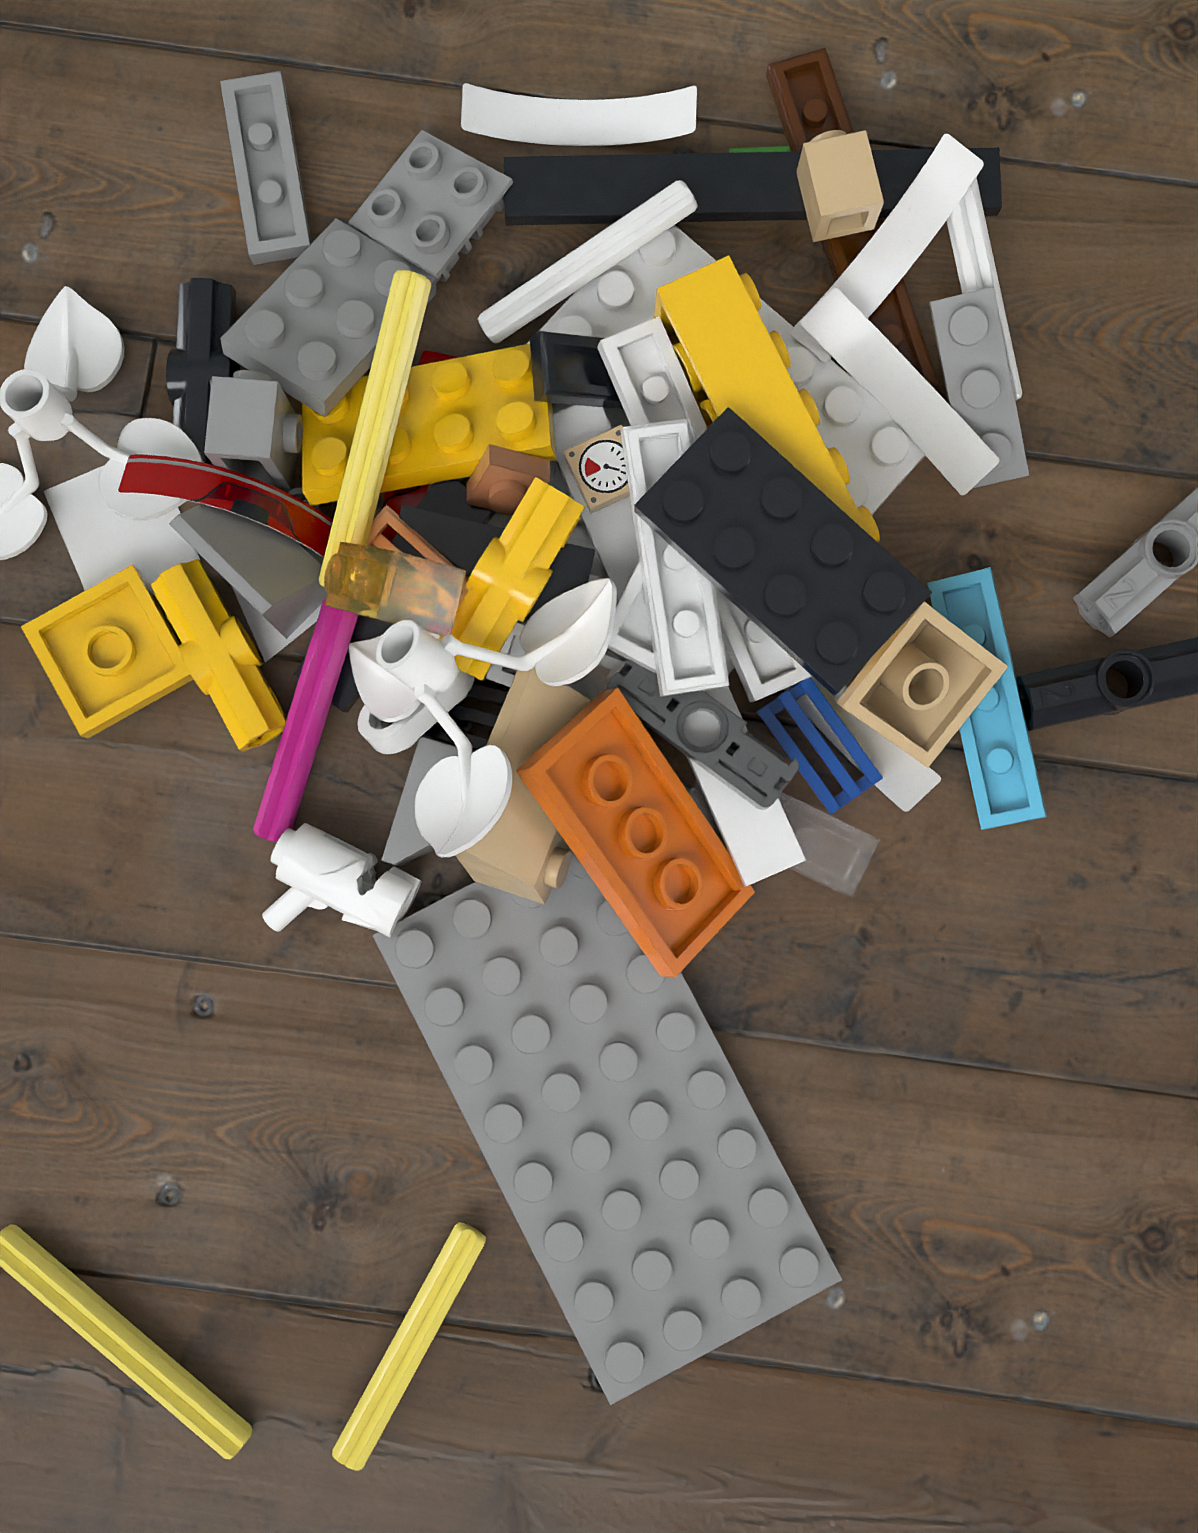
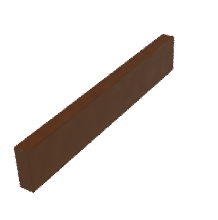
M826 48L768 64L766 77L791 151H802L803 143H808L814 137L827 131L842 130L846 134L854 133ZM878 218L873 230L821 241L834 282L844 273L884 223L883 218ZM902 277L868 320L936 390L939 383Z

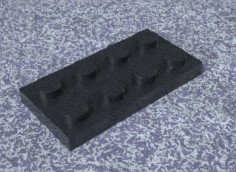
M729 407L634 505V512L834 697L932 593Z

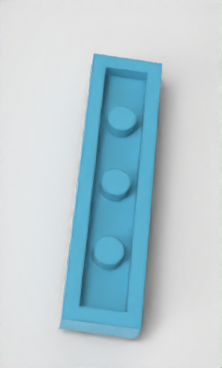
M991 568L927 583L928 589L932 591L930 598L933 609L1008 666L959 728L981 830L1047 817Z

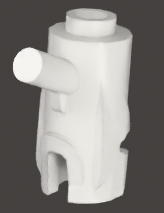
M304 823L297 831L290 828L286 829L272 852L270 861L278 865L276 879L291 886V888L266 909L262 916L270 928L280 932L307 907L321 910L329 906L344 914L341 920L378 931L390 938L396 923L405 919L422 881L396 866H393L377 880L375 878L374 866L378 860L374 854L366 853L316 827Z

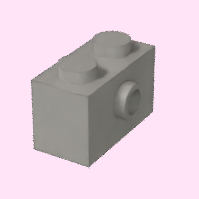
M251 370L236 371L233 373V378L212 376L204 449L205 455L214 466L258 479L287 493L294 489L297 453L301 450L303 439L302 416L294 411L279 382L272 381V377L267 374Z

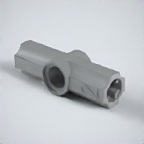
M1198 487L1152 528L1133 541L1125 552L1073 597L1079 608V614L1093 629L1101 631L1109 638L1114 636L1173 582L1196 566L1198 563ZM1153 542L1161 543L1169 548L1173 556L1172 567L1163 566L1156 560L1153 555Z

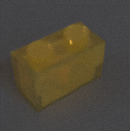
M340 541L338 553L330 558L324 575V588L328 592L325 606L391 623H397L401 620H412L427 632L445 636L452 632L466 570L394 550Z

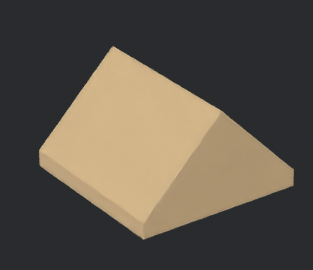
M923 602L870 658L836 703L929 768L1008 666L926 602Z

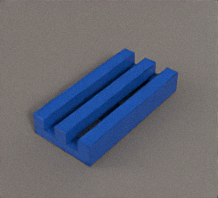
M811 677L798 682L771 703L757 711L791 760L796 758L799 763V772L830 815L883 779ZM806 694L864 774L856 782L853 781L796 702L803 695ZM783 709L788 711L844 789L835 797L832 796L775 715Z

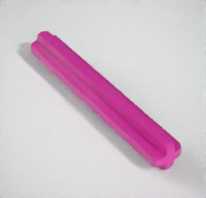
M327 596L322 602L253 827L255 835L268 841L278 842L286 829H293L359 614V607L353 602L334 596Z

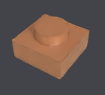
M489 444L466 484V504L513 516L535 477L547 484L550 482V460Z

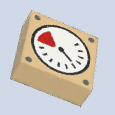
M622 425L563 451L564 459L590 514L630 496L621 439Z

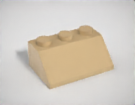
M535 667L529 671L517 670L486 745H495L504 751L511 765L512 788L506 808L493 828L481 840L455 856L475 882L545 905L551 888L559 889L567 876L571 862V852L567 850V843L519 777L516 770L592 700L568 685L549 686L538 678Z

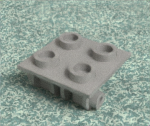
M421 130L349 220L348 225L436 277V284L438 281L446 282L450 277L449 271L460 259L458 252L468 254L472 249L469 238L479 240L483 235L482 229L496 212H501L505 207L504 194L513 184V181L508 176Z

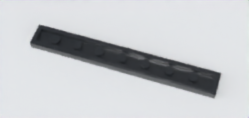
M999 147L967 148L984 163L983 168L976 177L984 215L997 216L1002 208ZM935 149L871 150L884 201L878 218H887ZM801 151L504 157V175L513 181V184L504 194L506 226L613 224L679 180L686 183L697 202L696 210L679 222L808 220L796 173Z

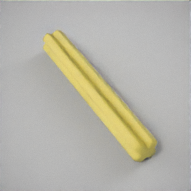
M461 1222L454 1226L332 1450V1456L346 1467L355 1471L364 1468L483 1249L486 1237L472 1226Z

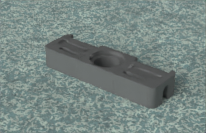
M627 658L622 669L615 673L607 684V689L619 688L642 724L760 810H766L774 804L782 790L799 769V763L796 758L787 765L784 762L785 759L748 731L746 733L742 732L747 722L703 690L660 697L657 673ZM707 711L717 718L721 728L720 736L715 743L706 747H698L691 744L685 738L683 723L685 718L691 713Z

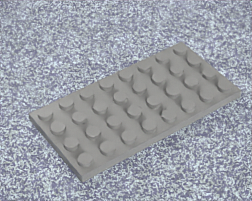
M568 846L567 850L571 852V862L567 876L559 889L551 888L545 905L474 882L397 922L390 938L380 932L372 936L609 1404L612 1405L840 1282L842 1278L682 973L680 972L676 977H663L659 975Z

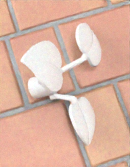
M64 286L41 319L29 345L24 369L11 374L0 388V406L15 421L9 427L8 432L16 439L25 472L24 477L15 467L0 463V560L17 556L28 549L40 536L47 522L45 506L32 495L40 483L29 437L39 441H54L62 438L70 431L96 451L110 458L99 475V492L110 509L116 514L131 520L158 518L188 500L150 494L120 493L118 488L130 455L168 456L204 463L195 444L181 429L170 422L156 418L135 419L124 427L120 434L117 448L104 442L74 418L69 402L76 399L77 390L95 392L110 383L122 365L125 347L119 330L110 319L67 286Z
M610 578L599 579L580 585L553 598L539 608L527 621L520 634V645L527 653L524 656L516 657L463 643L451 634L445 635L439 641L438 639L441 637L442 632L435 625L426 621L414 622L412 620H401L389 627L383 635L376 638L349 644L350 661L355 684L362 701L371 714L381 721L396 722L413 714L422 702L457 746L458 756L446 757L436 763L420 783L415 797L414 809L417 827L421 835L434 848L436 855L439 857L455 856L481 840L501 817L512 788V769L505 752L495 745H488L473 752L471 742L435 697V695L448 690L456 679L458 667L454 656L458 654L519 671H529L535 667L538 678L549 686L571 684L583 678L598 665L610 644L617 599V589Z

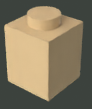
M842 130L827 131L814 137L810 142L803 143L796 173L813 242L873 230L884 201L866 130L846 134Z

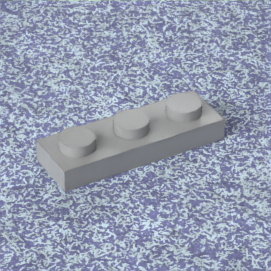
M281 71L220 81L249 257L253 265L297 258L310 246L312 240L286 86Z
M994 286L930 302L929 306L948 404L1000 459L998 465L973 488L1029 476Z

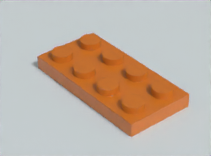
M618 687L603 690L516 770L519 777L660 976L676 977L755 893L751 885L744 887L729 852Z

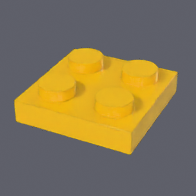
M134 565L123 569L21 626L80 736L87 739L194 680L178 650V646L181 644L141 572Z

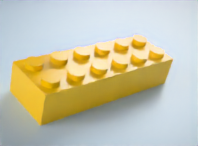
M728 255L657 288L654 318L659 316L707 428L729 407L874 540L879 542L880 534L873 516L865 506L856 507L846 487L850 483V475L843 457L835 447L827 449L816 426L820 425V416L813 398L805 388L797 390L787 371V368L791 366V361L783 339L775 330L768 333L757 312L761 310V300L751 277L747 273L739 275Z

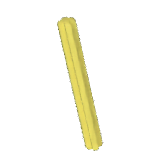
M397 270L393 275L320 571V585L343 593H353L357 587L430 294V280L422 274L409 270Z
M11 1224L0 1231V1267L224 1459L230 1460L240 1451L253 1431L248 1422L21 1228Z

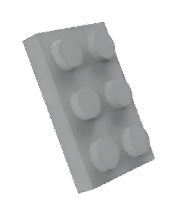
M335 218L220 338L223 354L248 370L269 375L272 377V381L279 382L285 393L326 417L371 367L394 273L397 270H409L422 274L430 280L431 289L427 304L436 295V277Z

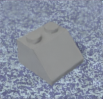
M200 504L178 514L169 523L189 545L286 639L322 604L327 596H330L335 591L325 588L319 583L324 559L322 556L305 545L299 544L293 538L254 520L223 509Z

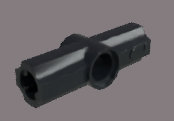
M191 278L190 281L179 284L176 349H171L167 357L166 384L169 400L174 406L173 425L181 429L195 444L204 463L213 465L204 453L212 376L233 378V373L240 370L239 363L223 354L220 339L235 324L236 291L232 285L218 282L212 278Z
M1198 637L1136 651L1119 650L1104 658L1018 676L1016 679L1028 731L1100 715H1116L1128 709L1198 694ZM1108 669L1119 671L1125 677L1128 683V692L1125 698L1117 697L1109 691L1106 685Z

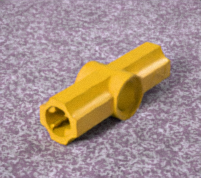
M535 477L500 538L495 536L476 564L465 586L469 591L457 611L450 618L438 640L440 641L445 635L451 634L460 642L500 652L518 620L523 623L553 573V570L549 568L580 521V516L585 506ZM458 654L454 656L458 669L481 681L492 666V663Z
M199 559L191 562L179 563L160 573L157 580L150 585L155 592V597L164 609L167 619L172 624L182 643L178 646L180 655L198 687L205 695L209 694L238 749L244 752L280 736L283 732L287 715L283 712L274 691L268 685L259 668L263 663L254 643L236 616H231L204 564Z

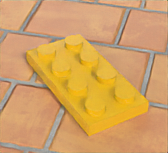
M530 344L411 367L380 493L470 477L489 444L556 461L552 403L534 401ZM369 375L361 377L326 417L302 403V492L311 506L338 501Z

